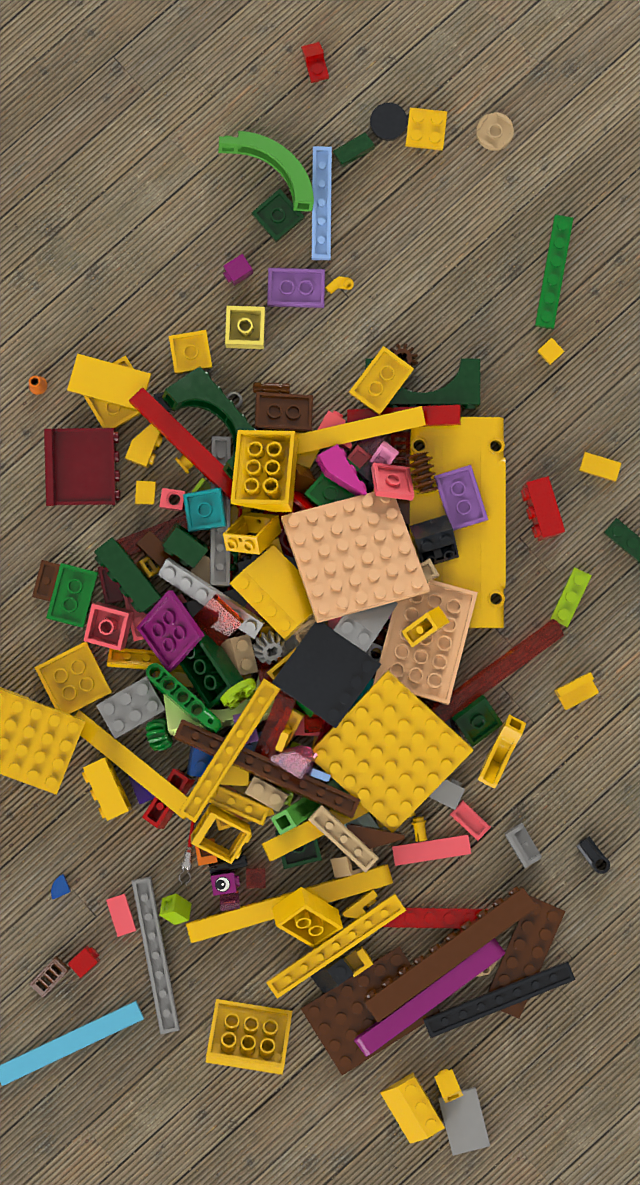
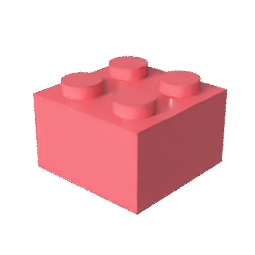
M101 602L92 603L83 641L119 651L126 648L134 611Z

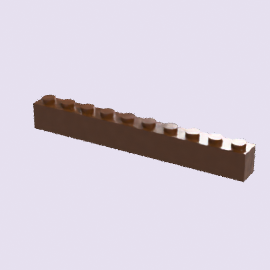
M517 886L513 887L507 892L509 895L504 899L500 897L492 903L493 907L488 910L483 909L477 913L475 920L472 922L468 920L460 926V931L457 933L451 932L444 938L446 941L442 944L436 943L429 948V953L424 957L420 955L413 960L414 964L409 968L406 966L401 968L397 972L398 976L393 979H386L381 983L382 987L377 991L373 989L365 995L364 1004L376 1021L380 1022L537 908L522 886L519 888Z

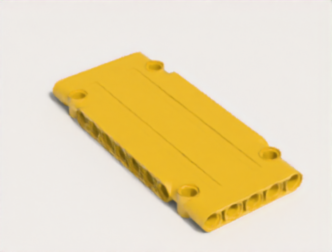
M461 417V425L427 426L410 429V455L429 452L427 456L433 457L432 460L428 461V464H434V467L429 469V471L436 473L431 476V479L442 473L468 465L472 466L486 510L487 521L453 531L459 557L434 565L439 573V577L433 579L434 581L478 592L469 628H504L506 460L504 457V418ZM416 442H421L424 445L422 451L415 450L414 444ZM491 443H498L500 450L493 451L490 447ZM412 483V484H413V490H414V487H415L416 485H418V484H416V483ZM414 490V498L412 501L410 500L409 535L415 551L416 548L410 526L446 515L438 490L424 494H417L420 491ZM492 594H497L500 597L499 604L496 605L491 602Z

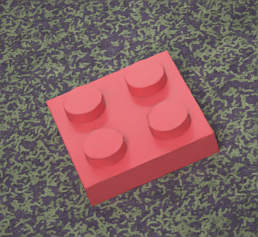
M373 462L371 471L375 496L413 500L414 490L410 467Z

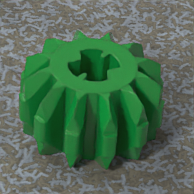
M158 718L147 722L146 735L150 747L154 751H163L172 747L173 739L168 731L167 720L165 718Z

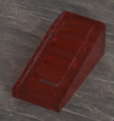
M410 432L391 433V446L395 448V445H406V449H396L399 453H405V456H396L394 461L405 460V463H394L393 461L391 465L410 467V460H408L410 456ZM395 438H406V441H395Z

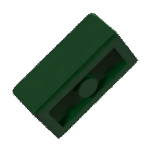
M363 133L335 149L333 154L343 168L374 150L375 145L368 135Z

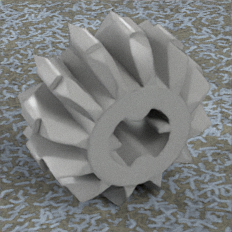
M269 630L266 635L262 632V637H256L257 643L253 644L255 656L262 663L266 661L270 665L272 660L278 663L277 658H284L282 652L287 651L285 640L277 632L273 634Z

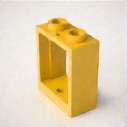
M244 512L223 533L226 551L260 555L281 533L279 515ZM248 533H258L256 536L247 535Z
M210 804L190 836L191 844L232 864L234 859H238L241 855V848L250 841L252 833L248 823ZM216 818L240 830L239 835L229 850L204 837Z

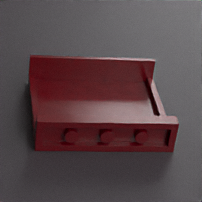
M116 428L44 429L46 506L117 505V501H120V489H117V482H120V470L116 469V463L120 461L119 451H116V443H119V432H116Z

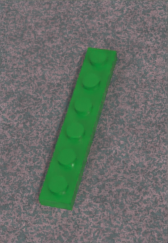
M554 215L535 320L536 327L554 329L573 217Z

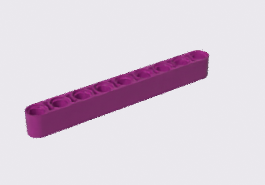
M495 938L387 1017L380 1022L374 1023L354 1039L355 1043L366 1057L499 960L506 952Z

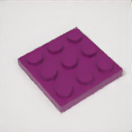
M173 590L167 591L136 627L168 672H172L205 636Z

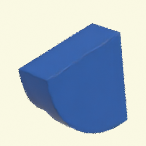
M64 874L60 875L52 885V900L71 892Z

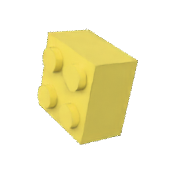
M227 306L226 348L264 349L265 307Z

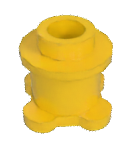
M184 455L179 459L175 458L187 474L190 473L188 470L194 465Z

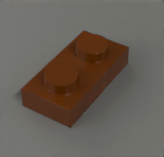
M41 561L32 597L51 601L60 564Z

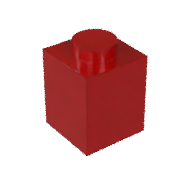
M87 945L68 965L81 978L100 961L98 958L99 953L93 947L89 948Z

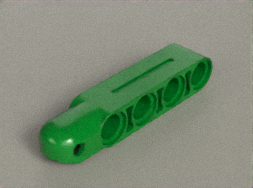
M158 663L150 664L147 667L146 675L150 682L193 721L200 723L206 730L212 733H217L221 729L222 723L220 719ZM160 671V675L158 677H152V674L154 672ZM168 684H174V687L172 689H165ZM182 696H188L185 702H180L179 700ZM196 708H202L200 714H193Z

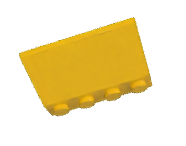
M238 430L231 504L272 512H292L298 452V437L295 431Z
M274 545L229 583L286 641L314 614L299 570Z
M216 999L206 1063L283 1075L293 1011Z

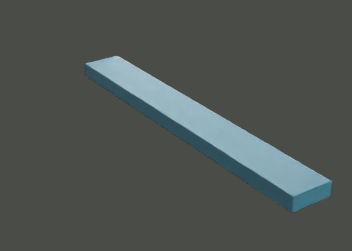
M137 1001L1 1064V1085L4 1086L143 1020L144 1016Z

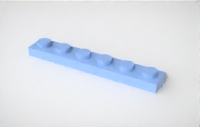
M313 146L312 190L314 204L312 209V260H331L332 147Z

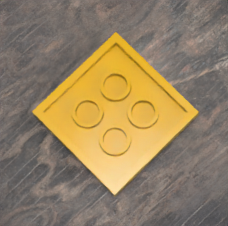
M126 355L113 362L114 364L133 368ZM84 396L102 428H118L141 414L132 408Z
M83 642L34 667L54 708L67 714H72L113 693L87 642Z

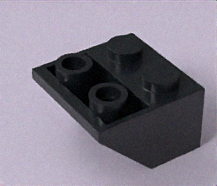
M447 515L410 526L420 563L430 558L433 565L459 557L453 528Z

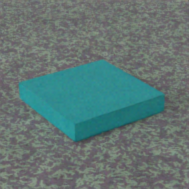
M222 488L183 494L189 533L227 526Z

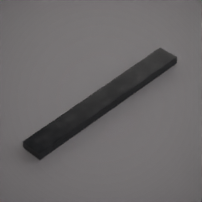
M565 961L426 1017L423 1020L430 1038H433L575 980L569 962Z

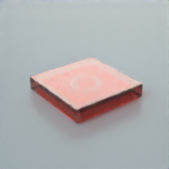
M216 594L193 617L199 628L219 646L244 622Z

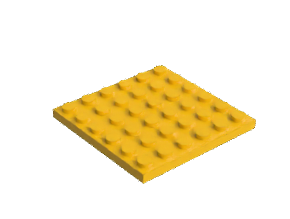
M387 670L349 709L337 728L332 727L307 755L327 774H330L351 796L360 799L359 803L388 830L394 833L474 750Z

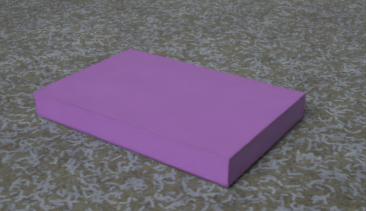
M268 268V307L324 308L325 269Z
M471 465L434 476V479L437 480L436 485L445 514L448 516L453 531L488 520Z

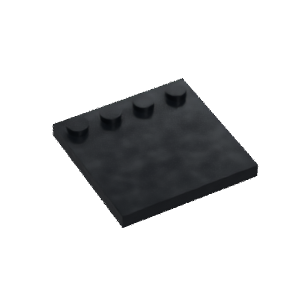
M315 621L272 683L330 725L337 728L379 669L381 663L333 631L325 623H317Z

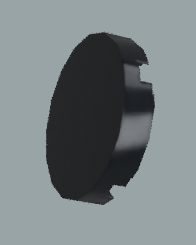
M392 102L378 105L370 117L371 130L381 140H396L405 133L407 127V115L404 109Z

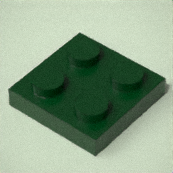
M278 189L251 212V215L276 243L305 219V216L300 211H293L292 201L281 189Z
M483 694L452 717L472 747L503 725Z

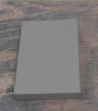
M476 1087L462 1090V1097L445 1103L442 1096H438L453 1156L490 1146Z

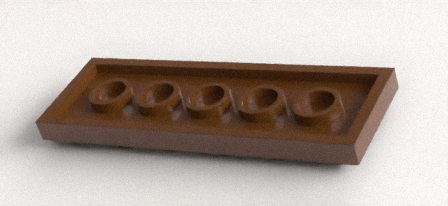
M529 895L537 908L517 922L505 949L506 953L502 956L487 993L540 972L565 914L564 910ZM527 1000L500 1011L520 1019Z

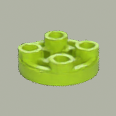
M253 678L245 679L228 689L220 700L224 706H228L232 710L240 705V701L245 698L248 700L253 696L257 683Z

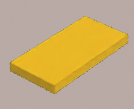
M77 354L67 391L135 409L129 403V399L142 387L147 391L152 374Z

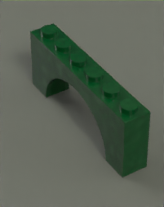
M365 358V370L374 358ZM461 358L459 370L455 378L439 390L421 393L401 387L387 407L461 405V407H464V410H476V407L480 406V359Z
M199 366L166 388L162 399L173 412L186 407H196L207 410L221 419L230 431L234 444L233 456L226 462L223 468L224 472L233 481L238 430L256 429L235 408L232 400L223 394L221 387L211 380L209 373Z

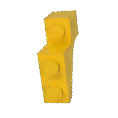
M510 714L508 715L499 730L495 743L485 758L478 777L479 781L494 789L496 788L509 758L523 734L525 722Z

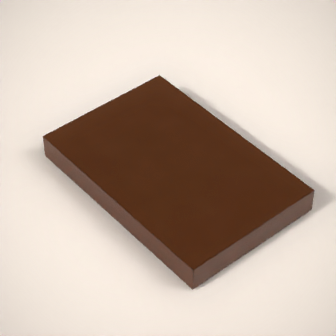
M256 392L254 428L256 430L295 431L298 433L312 431L313 395Z

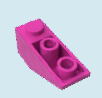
M338 444L317 456L315 461L325 477L355 496H365L367 494L366 485L358 479L355 467L349 464L346 452L343 448L340 449Z

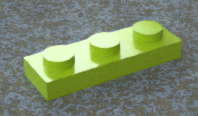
M575 567L573 568L550 620L566 628L569 626L592 575Z

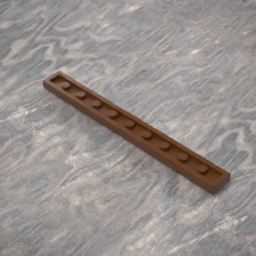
M183 719L174 735V739L212 756L216 754L225 738ZM243 747L232 764L351 819L354 817L360 799L245 747Z

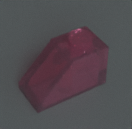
M299 745L286 748L283 752L276 751L270 756L269 760L302 780L309 774L318 754L314 753L310 747Z

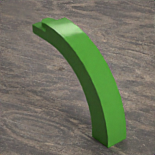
M238 131V137L219 136L218 153L248 155L266 162L277 170L286 181L293 199V211H312L314 197L310 179L302 164L288 149L268 137L252 132Z
M334 779L326 783L348 794ZM302 797L271 817V820L279 834L282 835L308 819L319 808L320 804Z

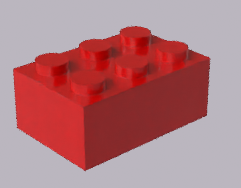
M549 476L526 482L522 487L523 490L520 492L523 501H526L528 505L526 513L528 519H532L534 527H531L534 538H537L539 542L563 534L565 528Z

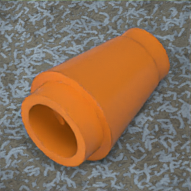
M41 376L30 377L29 390L36 395L43 394L47 389L46 379Z

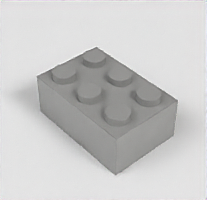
M147 676L96 705L115 739L165 712V704Z

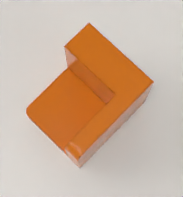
M195 846L198 866L219 861L218 857Z

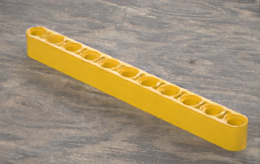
M383 864L369 869L366 873L362 871L351 876L339 877L305 887L304 889L329 903L393 883L388 864ZM294 891L186 923L190 942H198L274 919L272 907Z

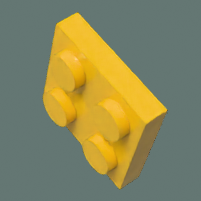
M410 107L406 147L443 151L447 111Z
M206 330L169 336L175 374L192 372L199 366L203 370L213 368Z

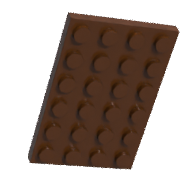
M400 946L375 960L372 966L357 976L353 977L352 975L336 988L321 994L301 1007L302 1012L341 1075L346 1074L423 1025L424 1018L440 1012L438 1007L435 1006L367 1057L355 1043L354 1039L377 1022L364 1004L365 995L373 989L375 991L382 987L381 983L386 979H393L398 976L397 972L405 966L409 968L411 966Z

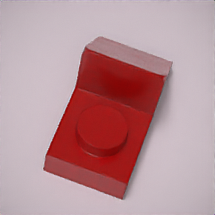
M320 43L302 46L301 49L310 82L314 83L329 79L324 60V51Z

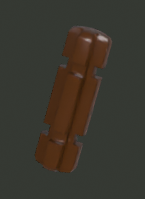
M254 382L253 392L289 394L290 384L282 383V385H279V383L261 384V382Z

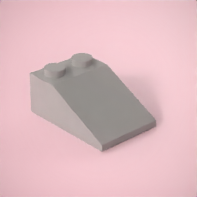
M392 602L342 616L333 631L364 652H367L398 603Z

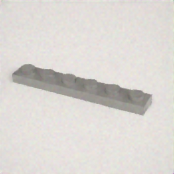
M170 558L166 559L157 574L253 639L257 637L266 622Z

